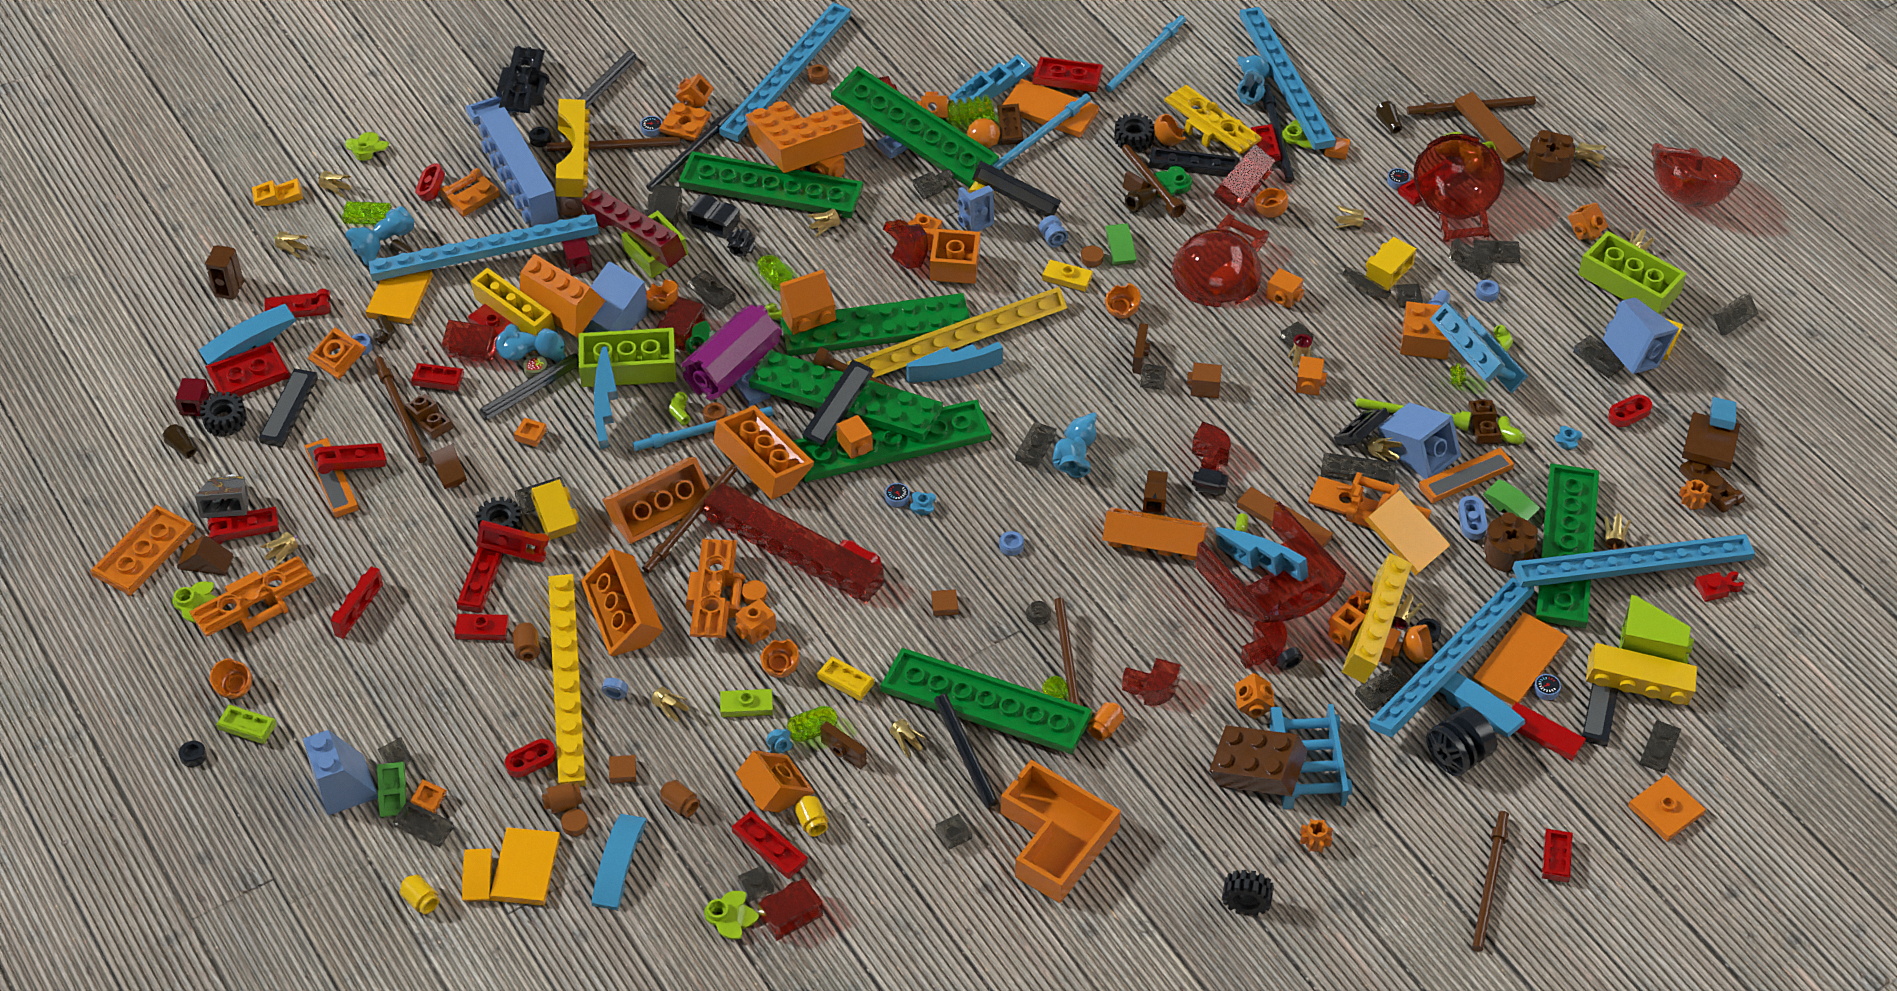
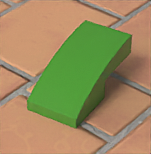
M1128 223L1105 226L1113 266L1136 263V254Z
M1500 479L1483 494L1499 512L1505 509L1507 512L1514 513L1516 516L1527 521L1540 509L1528 496Z
M405 763L378 764L380 817L406 815Z

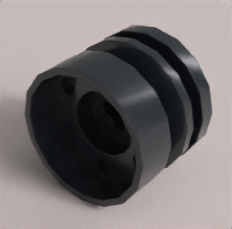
M1463 706L1450 715L1447 720H1443L1427 731L1426 735L1427 747L1432 757L1445 772L1452 776H1461L1474 767L1477 762L1480 763L1494 753L1498 746L1496 734L1488 720L1478 710L1468 706Z

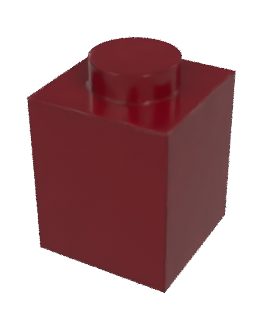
M585 237L562 241L564 259L571 276L593 271L591 253Z
M182 378L175 398L180 415L201 416V404L204 405V400H209L210 397L206 379Z

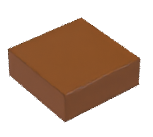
M956 589L931 591L933 616L959 615Z
M635 755L609 756L610 783L636 782Z

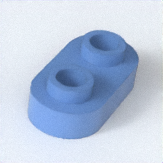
M1463 497L1458 507L1462 534L1471 540L1482 539L1487 531L1484 504L1478 497Z

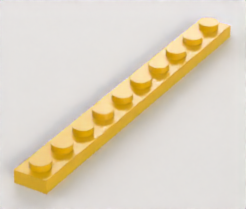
M1059 286L854 360L872 368L874 371L872 377L875 378L906 367L907 363L943 348L949 347L950 350L1065 310L1067 305Z
M565 574L548 576L559 785L569 782L571 784L578 783L579 787L586 786L575 584L574 575Z

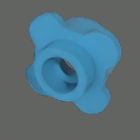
M1561 426L1560 433L1555 435L1554 440L1561 448L1571 450L1577 447V442L1579 439H1582L1583 434L1568 426Z
M920 492L912 494L913 503L910 504L912 511L919 515H927L934 511L933 502L936 500L935 494Z
M775 729L768 734L766 743L770 747V753L779 754L792 748L793 743L789 738L791 732L788 729Z

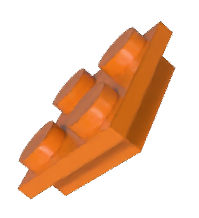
M675 103L660 125L659 131L664 132L666 135L694 142L710 119L711 112L705 111L702 108L685 106L683 103Z
M334 327L307 359L339 380L362 355L366 347ZM340 348L337 354L331 355L333 350Z

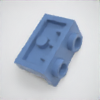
M988 185L969 194L964 187L959 188L957 203L959 206L958 221L960 225L968 231L977 232L993 225L994 190Z

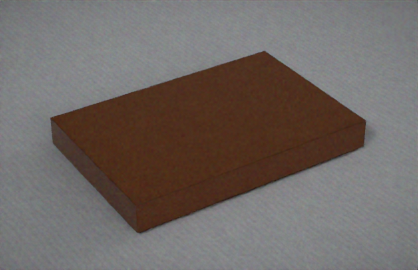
M1693 412L1682 458L1730 470L1741 424L1736 423L1734 430L1711 426L1710 416Z

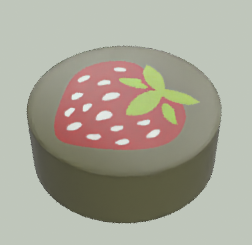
M530 356L523 363L524 373L529 378L548 368L546 359L541 356Z

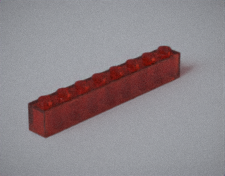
M722 482L704 500L705 517L712 523H717L727 528L731 533L742 536L751 544H757L766 549L770 554L785 559L792 566H798L807 571L811 576L826 581L833 588H839L848 593L854 599L868 603L884 584V570L882 567Z

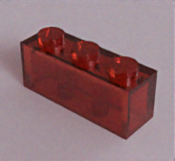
M1254 144L1219 185L1213 196L1233 212L1239 205L1244 207L1251 198L1248 194L1250 192L1255 194L1262 185L1260 180L1266 181L1273 172L1271 166L1275 160Z

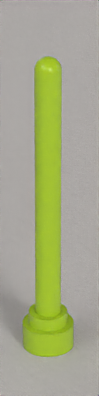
M1358 398L1355 401V405L1359 408L1371 410L1386 408L1388 413H1396L1404 407V405ZM1471 412L1446 413L1452 415L1454 426L1458 427L1459 430L1468 431Z

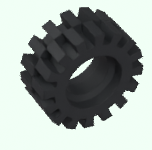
M1130 113V116L1124 114L1123 118L1119 117L1118 121L1115 122V144H1118L1120 149L1124 145H1129L1134 152L1138 150V153L1142 152V148L1147 150L1149 146H1152L1154 140L1153 121L1151 119L1148 120L1146 115L1141 117V113H1138L1137 116H1134V113Z
M219 392L217 397L211 395L210 401L205 399L204 405L201 404L200 414L203 425L208 433L211 434L213 432L214 436H218L220 433L221 437H226V433H229L231 436L234 435V430L239 432L241 430L240 426L244 427L246 425L247 414L244 403L236 394L231 396L230 392H226L225 395H222V392ZM222 412H231L227 416L216 417L218 414Z
M495 497L491 498V503L486 500L483 502L484 507L480 505L478 508L479 512L477 511L476 513L478 529L482 520L491 522L497 517H507L509 519L496 524L518 530L523 529L520 506H518L516 501L512 503L511 498H507L504 501V497H499V500L496 501Z
M1238 870L1233 871V874L1229 873L1225 877L1222 893L1223 904L1225 906L1228 905L1229 910L1236 909L1235 913L1238 914L1241 912H1245L1244 915L1247 916L1250 913H1253L1254 916H1257L1259 912L1264 914L1266 910L1269 911L1274 884L1269 877L1264 878L1265 875L1262 873L1256 875V871L1251 870V873H1247V870H1242L1241 873Z

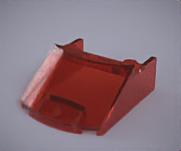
M1280 501L1274 505L1272 529L1284 541L1280 545L1291 549L1307 559L1309 577L1302 582L1287 572L1282 571L1277 576L1271 573L1245 587L1203 541L1198 543L1195 567L1225 600L1224 607L1263 623L1288 621L1317 610L1336 595L1342 587L1347 574Z

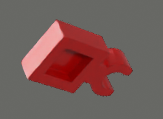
M1736 571L1729 572L1726 577H1722L1720 572L1698 576L1694 582L1704 602L1726 598L1730 591L1740 592L1744 586V582H1733L1737 580L1739 575Z

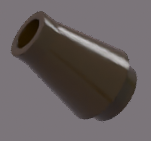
M1391 101L1380 103L1376 107V117L1390 130L1391 134L1400 132L1403 126L1400 122L1396 105L1391 103Z
M1152 186L1130 191L1125 197V205L1132 212H1140L1150 202L1157 199L1158 192Z
M172 424L164 430L162 437L165 444L183 455L186 459L195 455L197 449L192 444L184 427Z

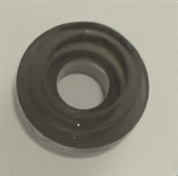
M1035 601L1026 609V618L1034 625H1043L1050 620L1051 610L1045 602Z

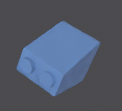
M609 261L591 285V288L605 300V303L584 329L588 333L631 330L648 315L645 281Z
M1637 298L1621 301L1616 307V315L1605 328L1606 333L1602 340L1631 373L1636 374L1657 368L1679 328Z
M1409 402L1377 427L1380 438L1393 437V439L1386 441L1402 443L1401 447H1391L1388 450L1399 455L1400 461L1424 479L1440 473L1461 457L1452 415Z
M330 730L303 738L313 777L328 815L378 798L377 789L362 753Z

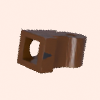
M1148 470L1143 500L1144 513L1165 515L1168 472ZM1147 502H1161V505L1159 507H1151Z

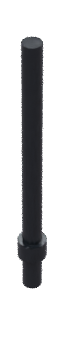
M1264 85L1265 93L1262 103L1264 109L1267 110L1270 124H1273L1285 180L1287 183H1292L1295 179L1275 109L1277 106L1276 100L1271 94L1270 86Z
M731 108L722 117H717L711 123L712 126L646 185V188L653 192L689 159L692 151H698L717 132H720L719 128L735 110Z

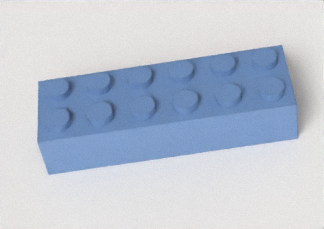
M505 107L479 115L481 124L478 125V129L484 140L481 141L483 152L489 154L490 163L493 168H497L500 181L505 182L508 195H513L514 204L517 210L521 209L525 224L529 223L531 227H534L538 224L545 225L557 222L558 214L554 189Z

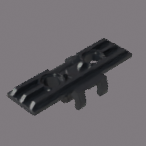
M515 46L510 67L502 68L496 90V96L498 98L501 97L499 108L505 107L507 111L530 114L532 106L544 104V91L550 80L548 74L540 72L545 50ZM532 85H537L536 91L532 88Z

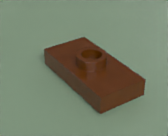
M1019 103L997 105L1001 144H1020L1023 141Z
M1140 323L1138 327L1132 371L1136 374L1142 373L1144 356L1149 357L1150 343L1147 342L1148 324Z
M827 721L820 727L821 742L832 749L836 756L843 757L860 770L867 764L866 748Z

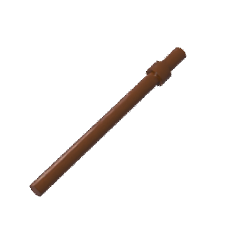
M1535 96L1481 100L1487 108L1536 104ZM1427 102L1423 105L1407 106V115L1424 114V116H1429L1439 112L1459 111L1454 102L1441 104Z
M680 137L589 141V150L680 146ZM570 140L547 143V152L565 151V153H570L573 148Z
M377 357L374 362L379 371L378 377L380 382L387 389L418 462L424 463L427 461L426 454L394 384V375L391 369L387 368L383 357Z
M730 464L665 541L654 548L652 551L653 555L642 566L646 573L649 574L660 561L666 559L673 545L737 472L738 468L734 464Z
M1059 597L1054 600L1069 702L1083 706V703L1079 700L1064 598Z
M1506 811L1498 812L1496 827L1492 829L1491 841L1493 843L1472 949L1477 952L1483 951L1503 844H1506L1508 838V830L1506 828L1509 813Z

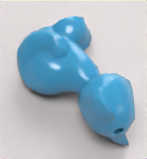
M1257 55L1247 56L1246 58L1238 56L1237 62L1241 66L1244 77L1237 86V95L1243 104L1252 105L1260 101L1264 96L1265 78L1271 77L1272 74L1270 73L1267 61L1263 57Z
M398 206L387 212L386 218L380 220L373 230L365 227L350 228L345 235L351 242L353 252L362 258L365 265L369 266V261L377 258V253L381 247L380 240H386L393 235L403 236L410 233L414 228V219L404 207Z
M509 324L495 340L498 354L506 360L518 361L534 350H537L541 356L556 362L566 358L564 354V339L551 329H542L535 336L520 332L517 325Z
M1096 412L1074 419L1066 428L1064 433L1066 438L1060 439L1054 448L1053 465L1057 470L1068 473L1074 478H1082L1090 473L1091 465L1085 459L1087 447L1091 446L1096 439Z

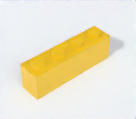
M489 268L483 270L470 281L475 299L483 305H488L517 325L521 332L537 336L545 328L556 331L550 311Z
M1595 643L1588 656L1586 682L1594 683L1601 687L1618 688L1623 692L1637 693L1649 698L1667 700L1674 704L1688 705L1696 692L1697 666Z

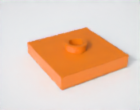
M1667 774L1632 799L1628 805L1634 813L1667 842L1703 816L1706 811L1700 803Z

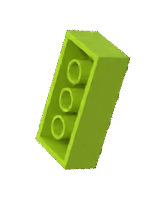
M1607 231L1582 256L1578 275L1623 300L1637 298L1661 315L1682 293L1687 273Z
M674 328L579 333L581 387H595L596 370L601 349L606 346L615 385L677 382Z

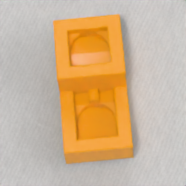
M298 178L277 186L273 180L252 187L256 206L282 205L303 199L301 183Z
M492 848L464 850L463 902L491 901Z

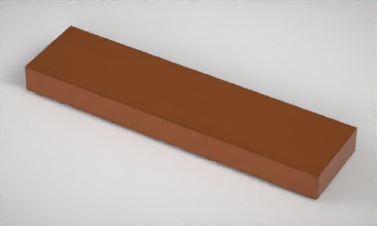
M1473 91L1455 99L1454 105L1486 142L1492 141L1495 144L1496 153L1505 163L1524 155L1525 150Z
M1250 487L1237 501V507L1317 553H1320L1333 538V532L1253 487Z

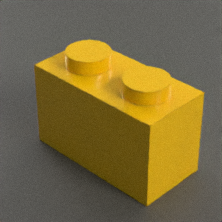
M1393 236L1387 243L1381 245L1379 251L1374 256H1370L1367 260L1366 278L1390 290L1414 265L1417 248Z
M559 479L532 488L531 498L544 532L549 536V540L576 532L579 516L576 509H571L568 501L571 500V496L567 486L563 487Z

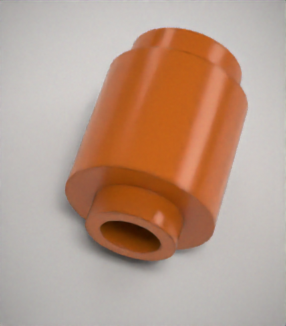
M1105 702L1089 721V733L1099 741L1110 738L1125 719L1123 709L1117 703Z

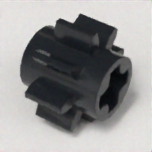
M736 229L734 233L730 232L727 238L729 242L727 248L737 257H746L747 253L752 254L756 246L753 244L755 238L746 229Z

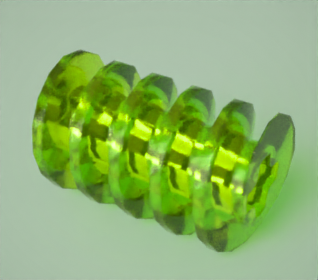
M983 95L982 101L979 96H975L973 101L970 97H966L965 103L962 98H958L956 104L953 99L948 101V120L950 125L955 121L959 127L961 120H964L965 124L969 125L971 118L975 121L978 117L982 119L989 116L991 120H995L993 102L988 95Z

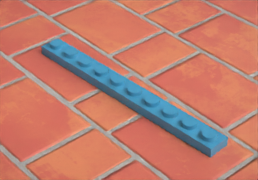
M833 2L719 128L720 135L739 142L748 132L746 114L758 108L767 110L850 18L851 9Z
M1254 7L1240 10L1239 17L1261 57L1267 61L1270 73L1313 149L1335 147V137L1261 8Z
M595 214L582 215L578 218L558 220L557 222L545 225L538 224L526 229H515L507 233L491 234L483 238L468 239L454 244L448 243L440 247L424 248L411 253H401L388 258H377L369 261L372 282L587 237L599 234Z
M1742 534L1516 561L1512 568L1522 588L1752 560L1755 552L1747 535Z
M1512 577L1369 721L1370 729L1393 737L1532 596L1534 586L1521 588L1518 580Z

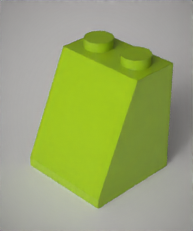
M1631 595L1622 625L1619 648L1687 664L1689 658L1687 653L1691 654L1694 638H1689L1690 626L1638 596Z

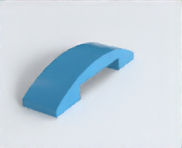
M627 814L619 815L610 833L601 859L591 901L592 906L618 911L625 891V879L636 845L641 841L647 818Z

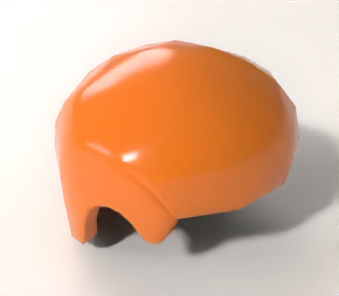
M1163 114L1156 119L1154 132L1162 144L1165 146H1175L1186 139V137H1182L1184 129L1178 128L1177 122L1171 115Z
M987 118L976 119L970 124L967 136L989 149L993 145L998 144L1000 130L993 120Z
M1266 188L1259 192L1254 198V202L1260 215L1266 218H1276L1287 210L1289 199L1285 189Z
M665 279L661 286H656L652 283L649 290L646 291V305L649 309L657 312L668 311L674 308L679 297L677 283L669 279Z
M1128 283L1126 286L1115 285L1105 297V306L1108 313L1119 319H1126L1137 313L1141 302L1139 289L1131 283Z
M1427 625L1410 627L1405 632L1402 641L1403 650L1412 662L1416 664L1426 663L1433 657L1429 628Z
M788 638L785 641L773 640L761 653L762 669L774 678L789 676L796 671L800 662L798 646Z
M226 658L217 662L211 669L209 681L213 689L220 696L227 699H237L247 694L252 686L253 675L244 663Z

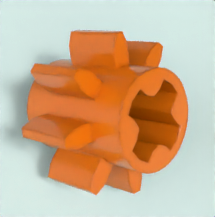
M1687 480L1685 487H1681L1679 496L1683 497L1681 504H1684L1691 510L1704 509L1705 503L1710 502L1712 495L1708 492L1709 485L1700 480Z
M1356 590V594L1351 595L1347 603L1366 615L1372 593Z
M1310 819L1308 826H1301L1300 844H1305L1309 852L1319 851L1323 853L1325 845L1331 847L1333 828H1328L1325 820Z

